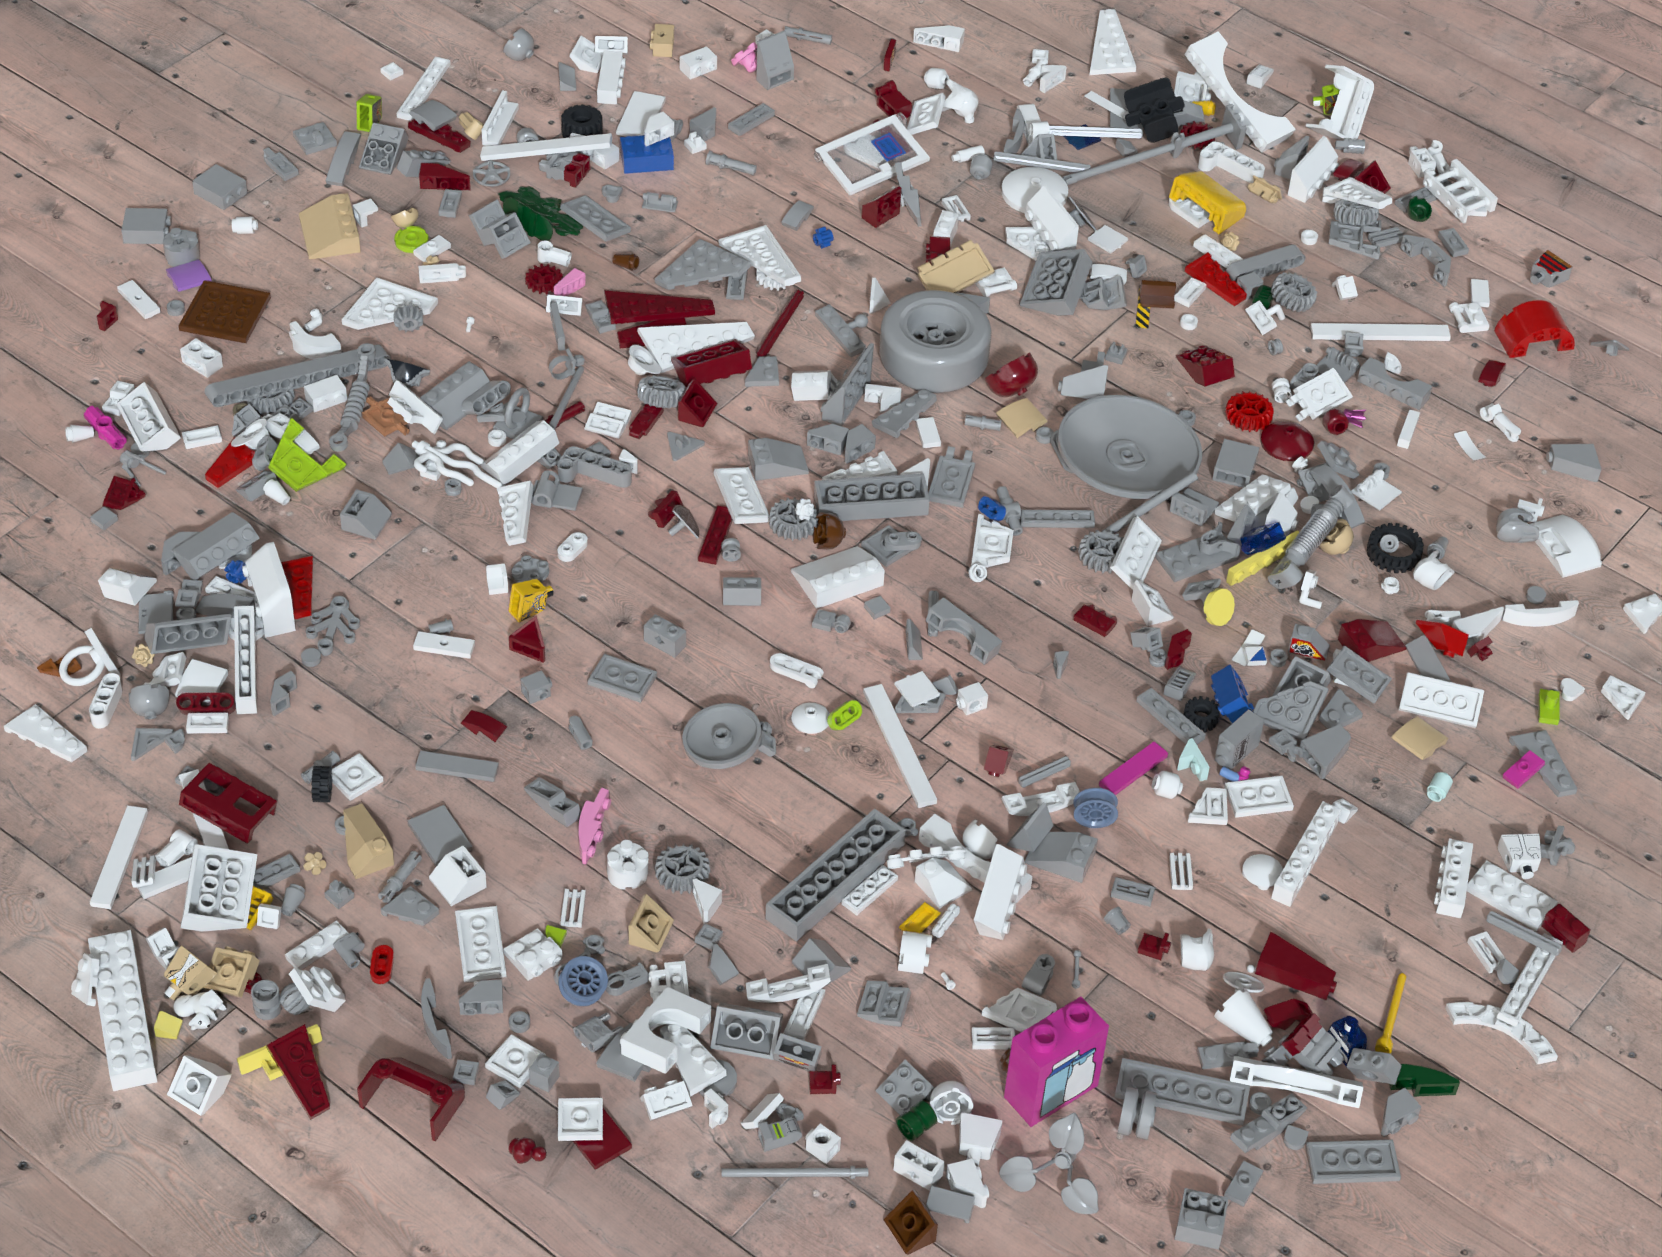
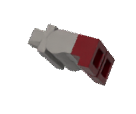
M575 152L547 154V161L542 159L539 162V169L546 172L547 178L570 182V186L575 188L591 170L590 156Z
M1313 1013L1303 1018L1281 1045L1302 1067L1307 1069L1306 1071L1331 1076L1334 1071L1327 1063L1330 1062L1335 1068L1345 1060L1339 1051L1342 1045L1338 1041L1336 1042L1330 1033L1326 1032L1318 1022L1320 1018Z

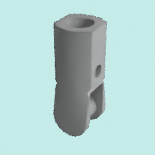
M571 716L568 729L580 749L586 750L592 747L593 740L584 727L581 718Z

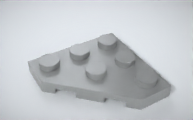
M1309 681L1297 688H1290L1277 693L1275 696L1258 700L1253 712L1264 719L1263 725L1277 731L1286 730L1292 737L1303 740L1307 738L1329 689Z

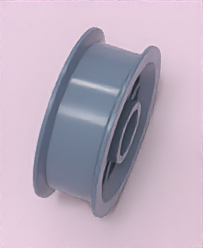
M1085 789L1079 792L1073 800L1075 807L1074 819L1082 826L1103 828L1113 824L1118 818V810L1116 808L1118 799L1113 792L1107 789Z
M580 956L570 960L565 965L558 980L562 996L576 1006H589L597 1002L608 984L607 972L603 965L596 959L587 956ZM579 978L585 979L587 984H582Z

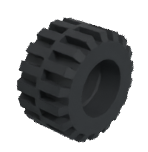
M584 104L568 107L561 115L562 137L570 138L571 133L584 136L603 134L601 112L595 107Z

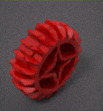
M1242 391L1241 394L1236 393L1235 396H1231L1226 404L1225 413L1227 421H1230V425H1235L1236 429L1241 428L1242 432L1248 430L1250 433L1251 430L1255 432L1258 430L1263 431L1271 423L1274 408L1272 403L1269 402V398H1264L1263 394L1257 395V392L1251 393L1249 391L1245 393Z

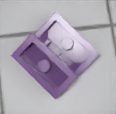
M200 260L166 269L167 276L172 280L173 286L178 292L200 286L204 280L212 282L210 275Z

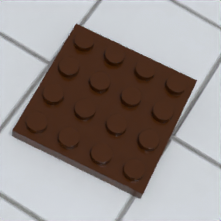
M204 280L178 325L179 331L247 343L270 301L271 295L269 292Z

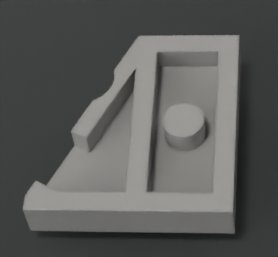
M1338 689L1321 713L1319 721L1327 729L1338 724L1345 727L1361 719L1363 713L1341 689Z
M410 886L381 908V914L386 917L388 914L398 916L399 920L411 921L414 924L425 926L439 915V909Z

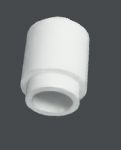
M253 216L232 219L233 233L254 234L255 230H258V221Z

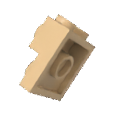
M225 946L224 949L216 947L209 967L217 974L203 989L242 998L248 980H253L260 960L255 957V953L243 950V953L228 946Z

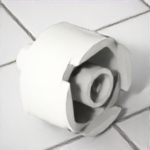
M623 840L620 844L612 847L607 855L609 882L613 886L625 890L626 887L635 889L643 885L648 875V852L642 846L632 843L630 840Z

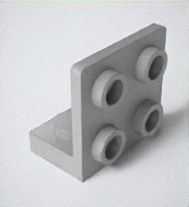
M1187 488L1183 494L1177 492L1172 496L1170 512L1199 526H1203L1215 511V508L1219 506V502Z

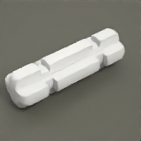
M951 904L948 907V911H945L938 920V924H935L932 928L933 936L937 938L943 936L944 931L949 928L955 920L954 918L960 913L959 906Z

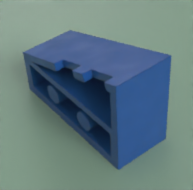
M1231 664L1211 675L1213 682L1211 687L1216 693L1214 697L1219 704L1217 706L1222 716L1226 715L1232 724L1248 709L1250 711L1255 709L1252 703H1248L1246 697L1248 693Z

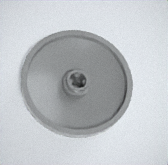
M722 703L709 706L696 713L687 722L682 740L686 754L694 763L710 769H726L745 762L757 751L762 740V730L759 719L751 710L738 704Z

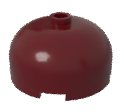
M1029 352L1026 356L1022 355L1004 365L996 373L990 374L984 380L989 389L999 397H1010L1015 394L1020 396L1028 391L1027 387L1036 380L1038 366Z

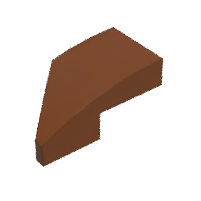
M64 656L55 662L50 658L39 665L37 669L40 673L60 677L59 666ZM75 658L71 660L67 667L68 675L82 669Z

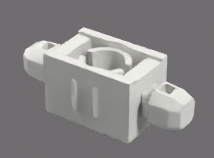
M1416 146L1410 147L1408 164L1417 177H1424L1426 171H1429L1435 177L1436 161L1426 148L1418 149Z

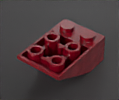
M1207 345L1198 346L1195 350H1185L1182 354L1176 355L1177 360L1192 379L1204 387L1235 377L1233 357L1216 349L1209 348Z

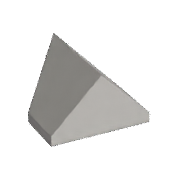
M1054 133L1037 135L1021 155L1057 160Z
M398 442L382 460V463L387 473L391 475L415 468L414 460L420 455L416 454L415 449Z

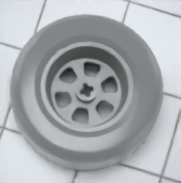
M941 290L914 292L898 299L885 312L881 323L880 358L886 371L895 380L909 388L918 391L927 390L932 393L956 391L975 382L985 371L990 354L991 325L984 311L976 303L964 296Z

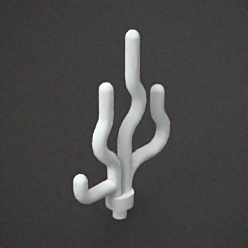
M414 441L412 443V447L416 449V454L420 455L414 460V467L421 473L427 472V467L422 465V463L430 459L436 464V468L442 475L458 479L468 486L474 484L471 478L458 471L445 468L443 462L452 467L468 468L479 479L495 488L503 486L500 481L480 470L476 464L480 465L484 460L475 455L466 445L453 443L443 449H435L425 441ZM455 450L462 451L468 459L476 464L469 461L454 460L447 455Z

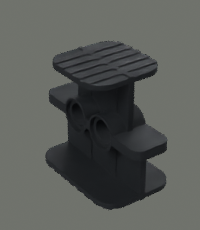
M1160 78L1131 88L1124 93L1126 108L1129 112L1125 116L1127 126L1131 127L1142 123L1148 142L1155 143L1170 138L1174 133L1178 132L1177 120L1173 112L1183 109L1185 104L1182 96H1175L1169 78Z

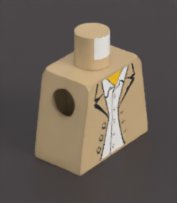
M181 945L164 972V977L172 982L164 993L172 1000H175L182 991L187 995L194 996L217 973Z

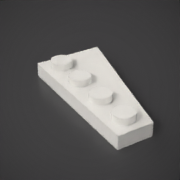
M1351 177L1324 188V194L1377 209H1383L1387 205L1392 204V197Z
M882 451L875 458L870 456L865 459V462L851 464L849 469L837 470L823 476L822 480L897 475V470L886 453Z
M531 481L497 488L500 497L499 504L502 509L501 515L504 520L505 538L509 546L525 543L527 540L533 492Z
M667 1024L660 1028L661 1037L677 1045V1061L675 1066L678 1068L690 1096L727 1076L726 1069L687 1028L676 1024Z

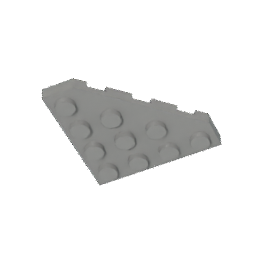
M699 239L654 280L656 285L671 290L675 289V286L685 285L687 287L698 285L700 281L705 280L715 282L723 280V277L733 276V278L740 277L751 267V264L746 259Z

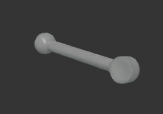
M1075 950L1073 953L1075 957V974L1072 987L1075 989L1079 988L1081 984L1078 980L1079 958L1082 955L1080 950Z

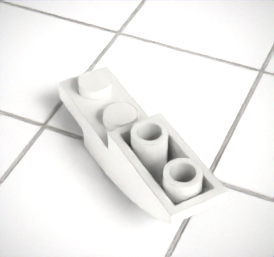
M281 413L275 416L267 414L262 417L267 420L266 428L269 434L281 439L290 418ZM306 430L293 441L308 455L320 448L319 444Z

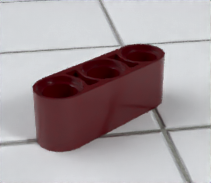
M225 692L183 693L176 698V705L184 715H188V713L231 714L236 709V702L233 696ZM186 700L191 701V704H190L189 707H187V708H182V707H181V705H182V703H183L184 701H186ZM210 700V706L206 708L201 707L203 701ZM224 700L231 701L228 707H222L221 705Z

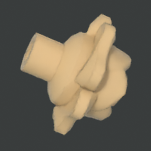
M1233 232L1226 233L1221 243L1230 251H1236L1237 246L1240 244V241H1238L1239 236Z
M141 643L139 647H134L132 658L136 659V664L147 667L148 664L153 663L155 654H151L148 646Z

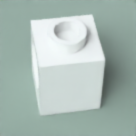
M979 682L958 689L956 704L959 709L963 710L966 716L987 708L988 694Z
M821 1123L815 1129H811L806 1135V1150L825 1164L840 1151L841 1137Z

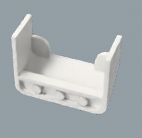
M1326 65L1325 68L1335 73L1333 83L1340 90L1331 119H1322L1319 125L1306 123L1305 127L1321 135L1344 141V138L1358 139L1374 91V83L1345 66Z
M269 542L247 559L245 566H242L244 577H247L248 586H253L258 601L255 611L257 618L261 617L265 638L296 631L289 585L274 542Z

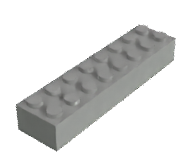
M873 809L766 904L765 919L797 942L841 903L843 898L889 860L888 856L894 855L904 846L906 830L878 810Z

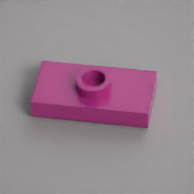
M1529 750L1503 773V778L1519 789L1545 765V761Z

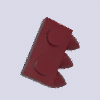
M1084 604L1075 613L1073 618L1075 622L1103 637H1106L1117 624L1116 616L1107 617L1106 611H1096L1094 604Z

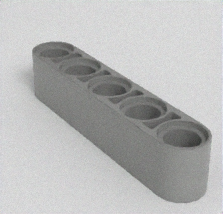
M1293 244L1234 262L1227 267L1226 272L1237 283L1238 277L1252 272H1256L1260 278L1298 267L1304 263L1306 257Z

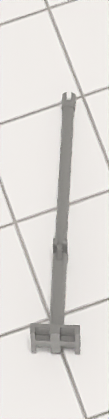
M1229 104L1226 105L1222 125L1188 137H1185L1184 133L1179 135L1176 132L1172 135L1171 143L1078 173H1072L1063 176V179L1067 185L1077 183V181L1170 152L1173 158H1177L1185 147L1226 134L1237 150L1242 148L1247 127L1246 125L1241 126L1240 115L1238 113L1234 114V105Z

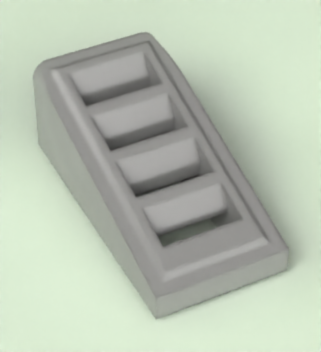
M1244 505L1227 536L1230 542L1237 543L1240 547L1247 546L1256 515L1248 505Z
M1178 667L1168 680L1164 689V695L1182 701L1195 679L1196 673Z

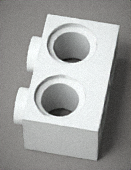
M196 338L180 349L182 363L206 378L223 367L221 353Z

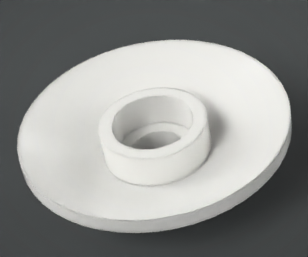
M803 703L793 710L791 720L794 727L799 731L807 734H816L824 731L829 726L827 719L830 713L820 704Z
M1226 972L1223 975V980L1235 988V992L1242 991L1244 987L1249 993H1258L1264 990V984L1261 981L1247 974Z

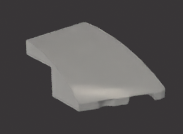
M1121 276L1106 281L1101 277L1087 283L1085 282L1080 299L1088 308L1110 310L1127 306L1124 283Z
M630 1023L609 1043L596 1064L598 1068L635 1082L642 1070L649 1073L652 1068L621 1054L620 1039L623 1033L632 1027L633 1023Z

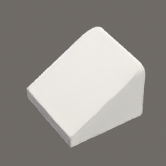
M623 449L619 456V461L629 464L632 468V473L637 474L638 459Z
M1343 798L1334 801L1332 804L1341 809L1338 821L1343 824L1358 810L1356 806Z

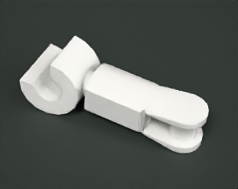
M1433 140L1431 147L1428 148V152L1436 161V168L1440 175L1448 172L1450 166L1441 153L1442 143Z
M1492 403L1480 409V415L1483 420H1493V423L1510 441H1518L1521 429L1502 413L1499 403L1496 405Z

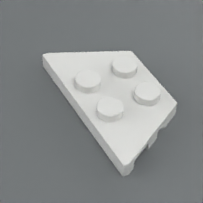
M978 514L971 566L979 563L986 568L1010 562L1014 530L1004 527L994 520L991 523L984 519V515Z
M1016 988L1009 995L998 999L997 1003L990 1008L985 1007L982 1010V1016L1023 1032L1056 1012L1057 1005L1023 989Z

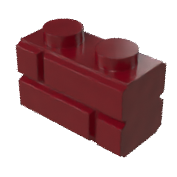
M1557 904L1546 913L1541 927L1554 938L1562 941L1563 945L1572 953L1587 942L1591 929L1561 904Z

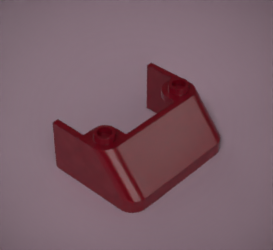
M402 1057L377 1060L357 1087L359 1107L362 1109L365 1108L381 1083L387 1078H391L429 1095L435 1104L440 1105L430 1119L431 1137L435 1142L465 1099V1089L462 1084Z

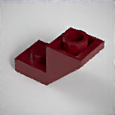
M1188 629L1172 635L1165 664L1167 670L1178 667L1183 663L1185 649L1190 646L1192 633Z
M1294 998L1266 1007L1263 1010L1269 1025L1282 1030L1289 1028L1296 1020L1300 1022L1303 1018L1313 1014L1306 1002Z

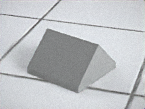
M1043 802L1024 821L1006 845L1025 851H1035L1053 827L1046 803Z
M809 938L792 960V964L803 976L808 975L807 968L828 964L831 979L828 984L851 971V967L825 940Z

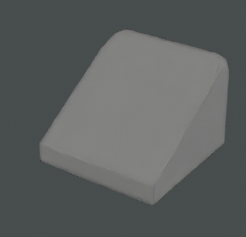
M1117 139L1116 149L1123 157L1138 153L1130 141Z
M1069 651L1054 653L1053 667L1057 679L1061 678L1067 666Z
M504 1080L492 1084L486 1098L501 1110L517 1098L520 1093Z

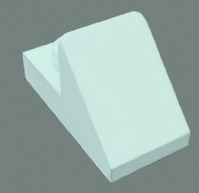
M1191 738L1188 740L1179 758L1177 770L1191 767L1192 773L1198 777L1199 781H1204L1208 778L1210 767L1195 741Z

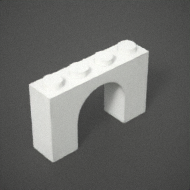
M667 987L662 993L657 995L651 1006L646 1007L643 1015L634 1021L632 1027L623 1033L620 1039L621 1054L666 1074L677 1061V1045L656 1036L651 1031L664 1024H676L700 1034L711 1022V1005Z

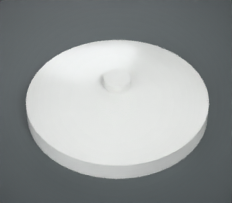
M1024 167L1012 171L1004 178L1001 192L1004 201L1010 207L1025 213L1027 203L1045 185L1064 206L1068 198V186L1060 175L1051 170L1040 167Z

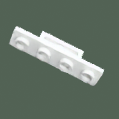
M396 380L389 393L390 398L387 402L393 407L392 410L401 414L407 423H420L435 434L443 418L402 382Z

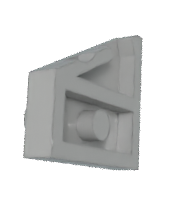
M777 356L759 357L745 379V387L779 386Z
M940 693L939 697L915 707H911L902 695L895 707V712L938 713L945 701L946 694Z

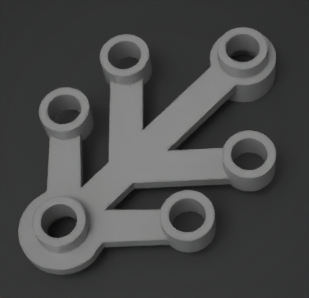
M343 596L334 597L329 607L312 613L310 619L314 626L306 628V637L308 639H315L318 636V632L328 628L325 638L320 639L317 643L318 650L324 656L330 655L334 650L333 638L336 629L343 634L345 643L352 644L356 640L355 633L350 631L340 620L342 614L348 620L350 629L356 630L360 627L359 618L355 617L348 610L349 602ZM332 614L331 618L322 622L323 617Z

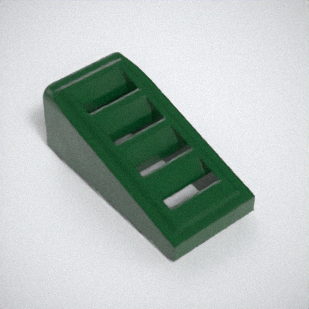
M1261 285L1253 298L1252 305L1260 300L1266 310H1268L1274 299L1271 287Z

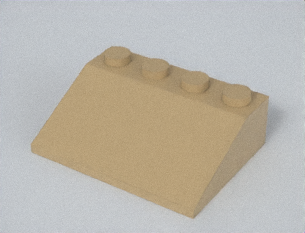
M348 193L331 195L299 213L309 260L360 253L359 234Z

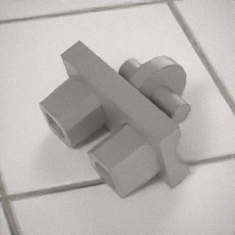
M1558 825L1556 831L1547 830L1544 837L1545 844L1551 845H1540L1541 858L1550 859V865L1557 866L1561 855L1566 856L1575 851L1576 846L1572 839L1566 838L1563 835L1564 826Z

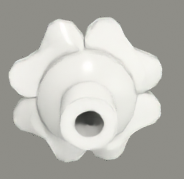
M801 499L795 508L799 519L809 520L810 516H813L814 505L811 504L810 499Z

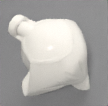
M948 79L947 85L952 90V93L945 100L942 111L954 109L959 116L964 117L965 123H973V115L979 104L978 96L972 90Z

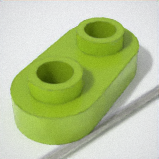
M846 701L829 714L827 719L829 727L836 731L845 729L861 716L862 707L858 701Z

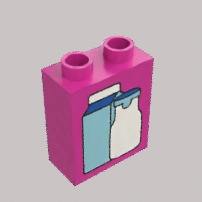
M1082 996L1012 1038L1004 1098L1030 1127H1033L1098 1086L1109 1025Z

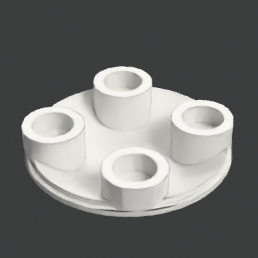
M1257 854L1246 859L1243 864L1242 875L1249 882L1258 886L1259 889L1267 890L1275 885L1283 868L1275 858L1265 854Z

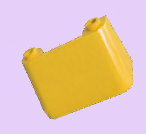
M1202 171L1182 173L1175 177L1169 198L1174 202L1180 198L1185 200L1187 197L1210 213L1208 220H1213L1215 224L1213 231L1217 234H1221L1245 216V203Z

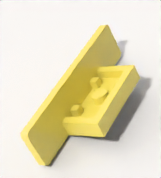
M318 1024L306 1028L311 1045L322 1041ZM266 1045L237 1058L242 1075L262 1067L270 1081L283 1076L268 1052Z

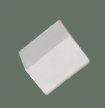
M580 36L569 56L580 70L597 73L601 67L603 54L595 53V44Z

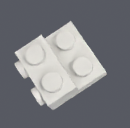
M1178 71L1174 90L1176 97L1182 96L1184 101L1191 103L1193 101H1209L1211 99V93H1209L1211 88L1198 72L1192 75Z
M538 928L503 949L504 955L527 981L540 976L545 970L558 965L562 961L561 948L551 937L546 938Z
M313 966L309 971L294 968L289 973L308 1005L335 1012L346 1001L342 989L335 984L332 974L325 968L321 969Z

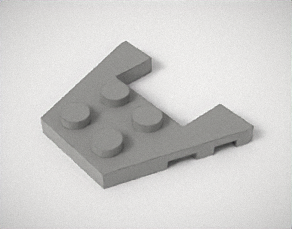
M1377 220V222L1368 226H1355L1339 221H1331L1329 244L1379 260L1380 246L1363 244V232L1374 233L1381 231L1382 221Z

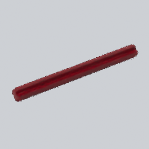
M799 289L795 291L757 350V358L767 356L804 298L803 291Z

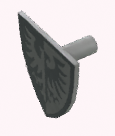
M1069 197L1076 206L1069 213L1071 217L1074 218L1080 227H1083L1086 223L1079 215L1081 213L1092 228L1096 230L1093 222L1079 202Z
M676 505L673 508V512L678 517L677 524L668 530L669 534L674 536L686 526L698 539L699 528L692 513L686 507Z

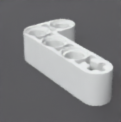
M1034 104L1017 105V109L1023 115V133L1028 146L1037 135L1049 134L1048 121L1041 122Z
M1212 142L1200 152L1198 168L1201 171L1207 172L1218 166L1249 183L1254 182L1253 175L1263 178L1265 170L1263 164L1220 142Z

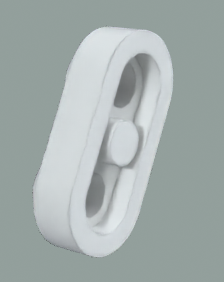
M581 532L571 534L558 547V558L564 562L573 561L587 547V536Z

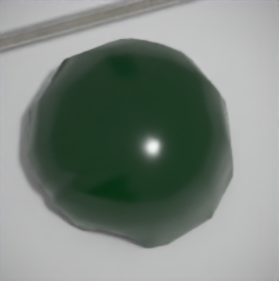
M1414 196L1410 199L1406 211L1411 220L1424 222L1430 218L1432 208L1425 198L1418 199L1417 196Z

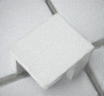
M371 198L353 205V215L356 222L361 228L368 226L367 216L378 211L377 205Z
M505 563L487 565L486 575L489 595L508 593Z

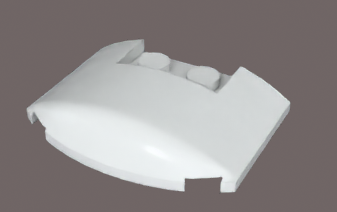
M1562 514L1530 524L1539 527L1540 536L1535 542L1562 578L1601 567V554L1597 543L1590 532L1577 520Z

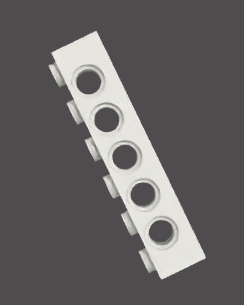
M1324 801L1321 803L1277 879L1271 899L1289 907L1292 905L1338 824L1341 813L1340 808Z

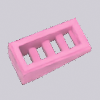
M574 268L554 286V295L568 296L584 287L585 273Z

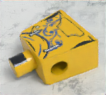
M538 579L512 584L508 611L520 623L542 612L546 606V599L553 596L554 591L550 585L544 586Z

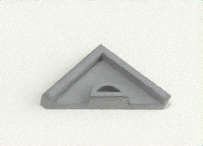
M519 399L517 400L514 409L516 408V406H517V404H518V402H519ZM501 402L490 408L491 411L487 414L477 415L478 422L505 421V411L508 402L505 404Z
M136 728L131 760H137L165 741L164 737L173 733V729Z

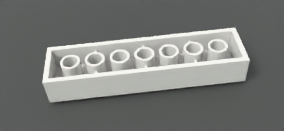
M131 930L88 938L90 954L100 960L96 993L113 1091L156 1083L157 1077Z

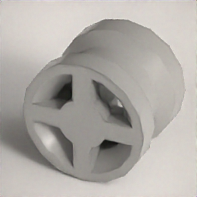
M728 538L721 543L724 560L734 562L741 557L740 542L737 539Z

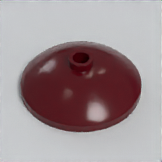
M1279 421L1266 426L1260 438L1261 446L1265 452L1283 461H1296L1301 456L1303 458L1308 457L1312 453L1315 443L1313 435L1308 429L1291 421Z

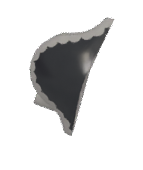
M391 359L384 360L391 371L393 383L396 380L400 381L407 388L419 387L421 379L431 373L428 369L410 363Z

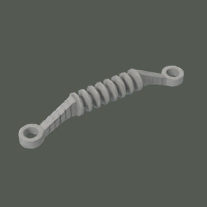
M369 343L362 344L357 349L358 357L360 358L359 375L357 380L352 383V388L350 389L344 414L340 422L342 428L329 439L331 449L336 452L343 451L348 447L347 437L358 428L370 390V386L367 383L369 360L375 358L376 350L374 345Z

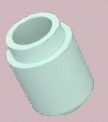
M1445 772L1435 773L1427 788V796L1435 802H1440L1446 797L1453 784L1452 778Z

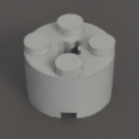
M173 228L164 237L165 258L170 266L175 267L200 259L196 232Z

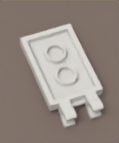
M1332 368L1293 390L1295 394L1285 402L1289 407L1297 402L1300 404L1303 410L1295 416L1300 422L1308 416L1314 420L1329 410L1347 402L1353 396L1336 370Z

